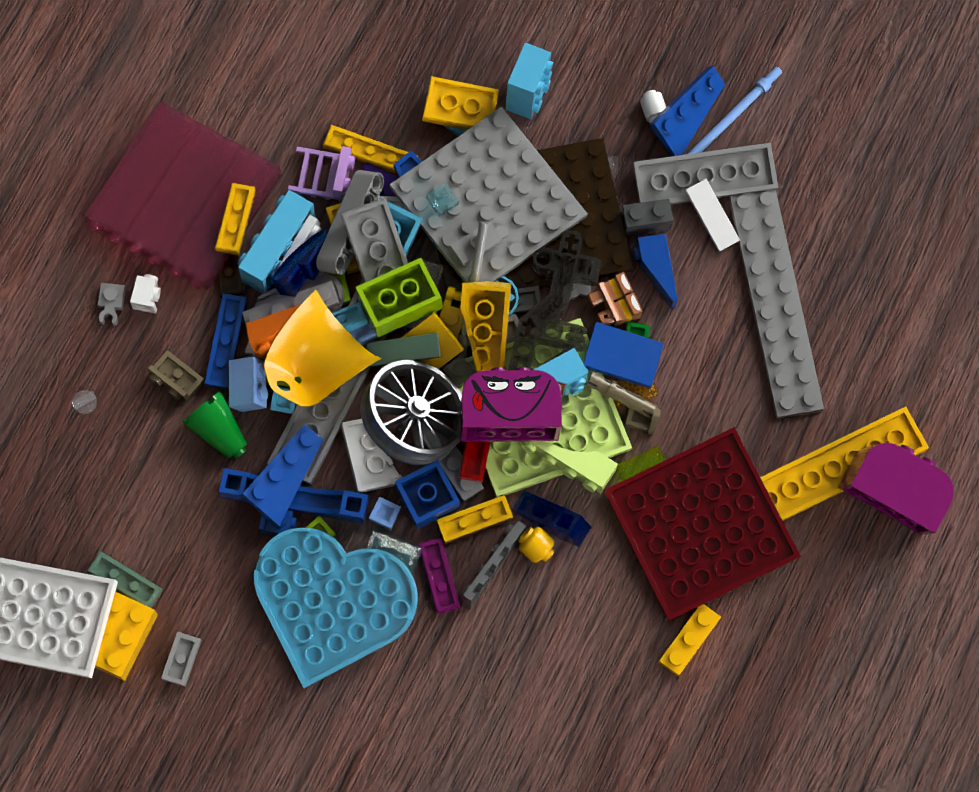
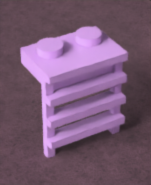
M342 146L341 153L337 154L297 147L296 152L303 153L305 156L298 187L289 185L288 191L291 190L298 195L307 194L315 198L318 196L326 200L335 199L342 202L351 182V178H348L350 170L353 171L355 157L352 156L351 148ZM310 155L319 156L312 189L304 188ZM324 157L332 159L325 192L317 190Z

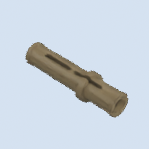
M592 372L587 380V386L604 394V397L607 399L612 398L648 418L651 417L657 406L617 385L616 381H609L595 372Z

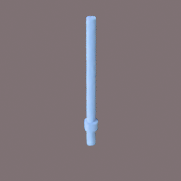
M776 66L765 78L761 77L755 83L756 87L688 154L703 152L762 93H766L772 87L771 84L782 74V70Z

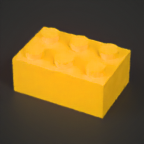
M115 592L95 668L125 681L158 616L157 612L148 606Z

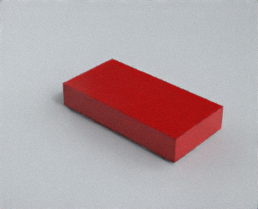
M491 442L465 443L459 479L483 483Z

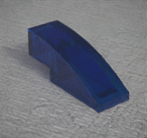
M327 229L320 230L301 244L287 257L272 276L271 281L280 295L296 297L306 279L315 280L319 273L316 260L328 234Z

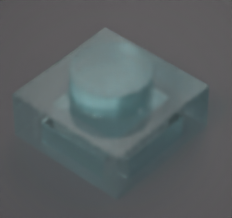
M447 183L426 195V199L439 217L459 205L458 199Z

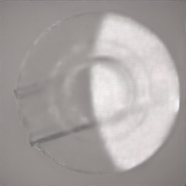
M82 390L74 396L71 403L78 413L89 414L95 410L97 398L93 391Z

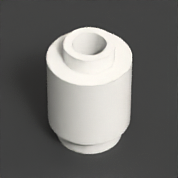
M650 90L645 92L640 99L647 122L651 123L666 108L661 92Z

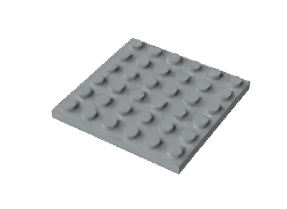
M502 107L399 177L389 186L409 212L423 218L420 227L430 240L436 244L438 250L464 283H469L473 261L462 266L450 249V245L479 227V222L487 223L490 221L503 239L501 244L483 255L479 282H496L588 215Z

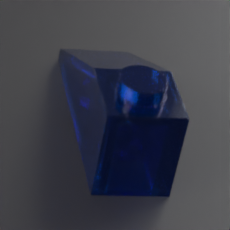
M525 490L512 509L515 514L579 548L591 529V526L582 515Z

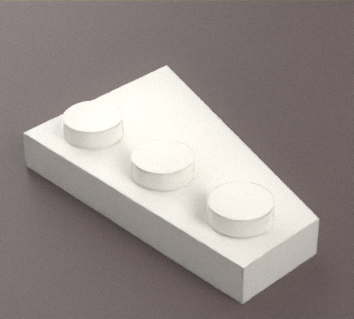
M362 419L342 422V433L357 493L395 486L394 481L402 478V476L398 474L393 466L394 463L391 458L370 438Z

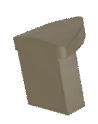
M656 407L650 418L629 408L625 426L648 432V435H653L659 421L660 408Z

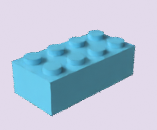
M291 190L285 196L281 195L276 203L277 209L273 215L269 214L263 223L264 229L260 234L257 233L253 237L250 244L252 247L248 253H243L238 261L242 282L262 294L270 290L277 280L273 275L309 214L315 217L314 204Z

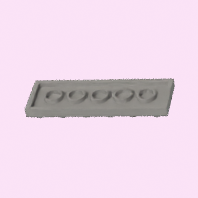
M771 143L633 162L639 203L669 199L670 205L691 202L685 190L705 179L709 182L717 198L778 189Z

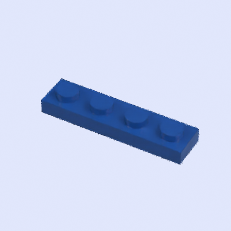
M224 293L222 295L204 383L207 387L229 390V360H235L244 317L242 312L245 311L247 302L246 297Z

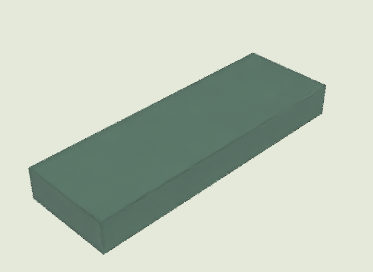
M438 333L367 343L368 351L382 358L371 364V368L386 366L400 360L421 361L441 358Z
M101 551L87 570L90 575L115 579L118 581L116 587L118 592L150 608L163 590Z

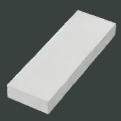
M707 179L685 190L718 252L740 241Z

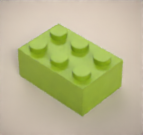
M422 258L356 287L359 301L377 337H381L443 308L442 298Z

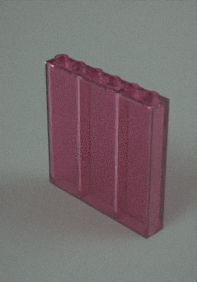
M159 102L84 216L88 222V227L97 233L102 231L108 234L110 240L117 244L121 242L126 244L127 248L134 254L140 255L142 253L154 265L160 266L162 264L168 268L172 275L178 278L180 276L187 278L188 283L195 288L200 289V287L208 290L217 277L218 272L231 255L215 250L231 184L237 183L252 186L256 189L246 226L247 230L282 174L280 166L170 106Z

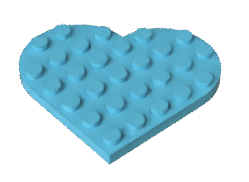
M294 528L273 537L259 554L260 557L256 570H254L255 590L303 688L322 680L395 641L408 629L414 619L418 603L415 580L406 565L396 556L386 551L359 549L346 553L336 539L323 531L313 528Z

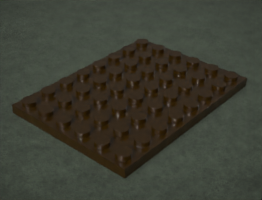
M604 138L537 150L588 215L510 271L505 277L511 280L517 289L539 286V289L573 283L581 279L590 280L622 272H632V260ZM437 250L446 293L449 286L455 287L456 291L462 292V283L464 281L442 253ZM456 300L452 302V305L461 304L460 301Z

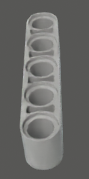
M364 170L355 172L318 254L316 265L320 272L343 275L346 272L354 253L340 213L378 200L384 185V178L381 173Z

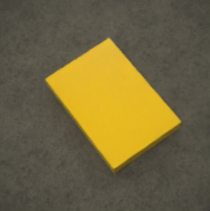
M431 76L422 121L469 130L495 112L499 90Z

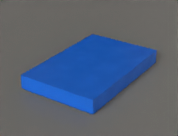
M596 322L583 363L586 369L651 389L664 343Z

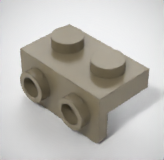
M168 350L154 366L150 364L147 368L150 374L149 378L158 386L162 384L169 389L167 391L169 395L177 401L181 398L187 403L205 382L204 378Z

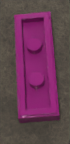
M442 537L418 543L436 614L460 609Z

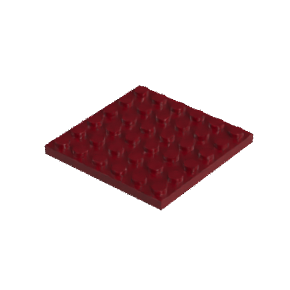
M735 427L604 490L668 621L801 557Z

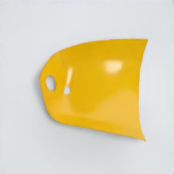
M314 290L293 313L276 336L267 354L264 368L268 383L274 392L300 406H312L322 401L353 376L382 358L369 352L353 338L333 316L317 290ZM295 377H301L302 381L300 384L294 380ZM277 381L286 382L290 390H281L276 384Z

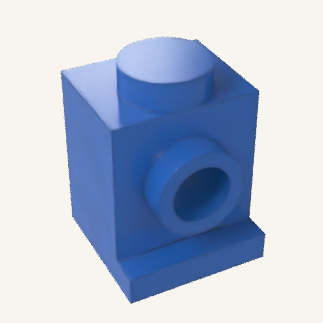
M287 510L283 522L277 528L262 515L259 526L260 533L276 536L286 530L296 528L297 518H294L293 511Z

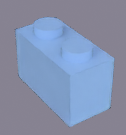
M254 356L229 360L230 408L241 412L267 408L268 391L266 388L265 361Z

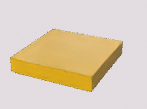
M435 312L431 313L400 337L438 333L441 358L420 361L437 369L464 350L461 343Z

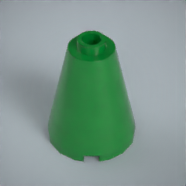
M218 392L212 396L213 398L210 401L203 403L182 422L226 458L230 459L233 456L236 460L247 451L244 448L247 442L221 392Z

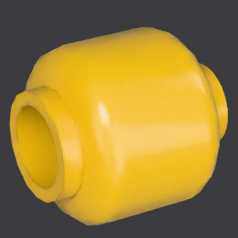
M529 527L518 539L520 542L519 550L533 563L540 562L541 560L546 562L554 554L552 549L554 539L540 527Z

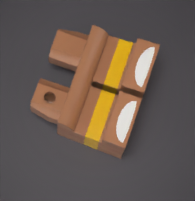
M624 272L605 283H599L598 288L588 294L587 298L592 308L604 304L606 309L597 313L599 323L608 326L613 324L614 328L626 324L627 321L632 322L640 319L642 316V308L635 294L632 293V287Z

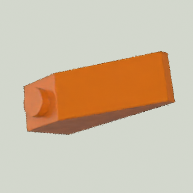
M301 304L246 323L249 343L257 358L267 356L276 336Z

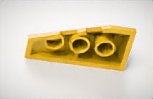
M491 281L462 283L460 308L477 372L491 370L496 367L504 368L511 283Z

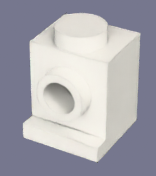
M145 274L143 277L137 275L130 300L133 309L156 314L157 308L154 301L158 302L161 288H158V278L156 276Z

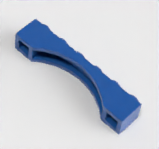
M224 468L219 488L221 498L248 503L241 495L258 476L248 472ZM300 486L288 510L364 524L369 499L367 494Z

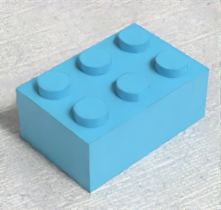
M528 43L524 44L507 84L505 110L528 119H532L534 112L538 114L543 102L541 100L543 93H547L551 83V69L553 66V62L550 61L551 52Z

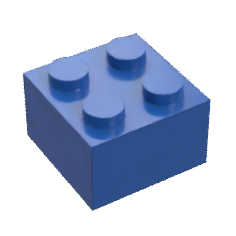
M438 460L394 481L395 489L416 530L460 509V501Z

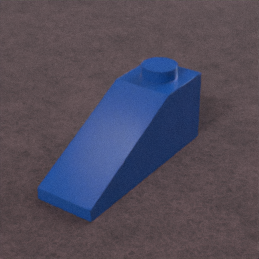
M666 234L638 237L636 246H633L634 259L639 260L640 268L670 308H676L678 298Z

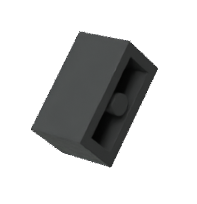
M669 199L628 204L622 207L621 216L626 236L671 230L673 216Z

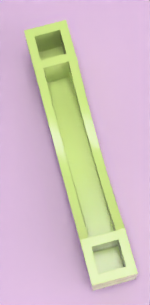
M518 441L522 444L521 447L531 454L537 453L546 464L552 467L556 465L562 469V473L573 480L575 478L578 479L591 492L597 491L601 494L618 466L616 462L598 451H571L557 447L548 441Z

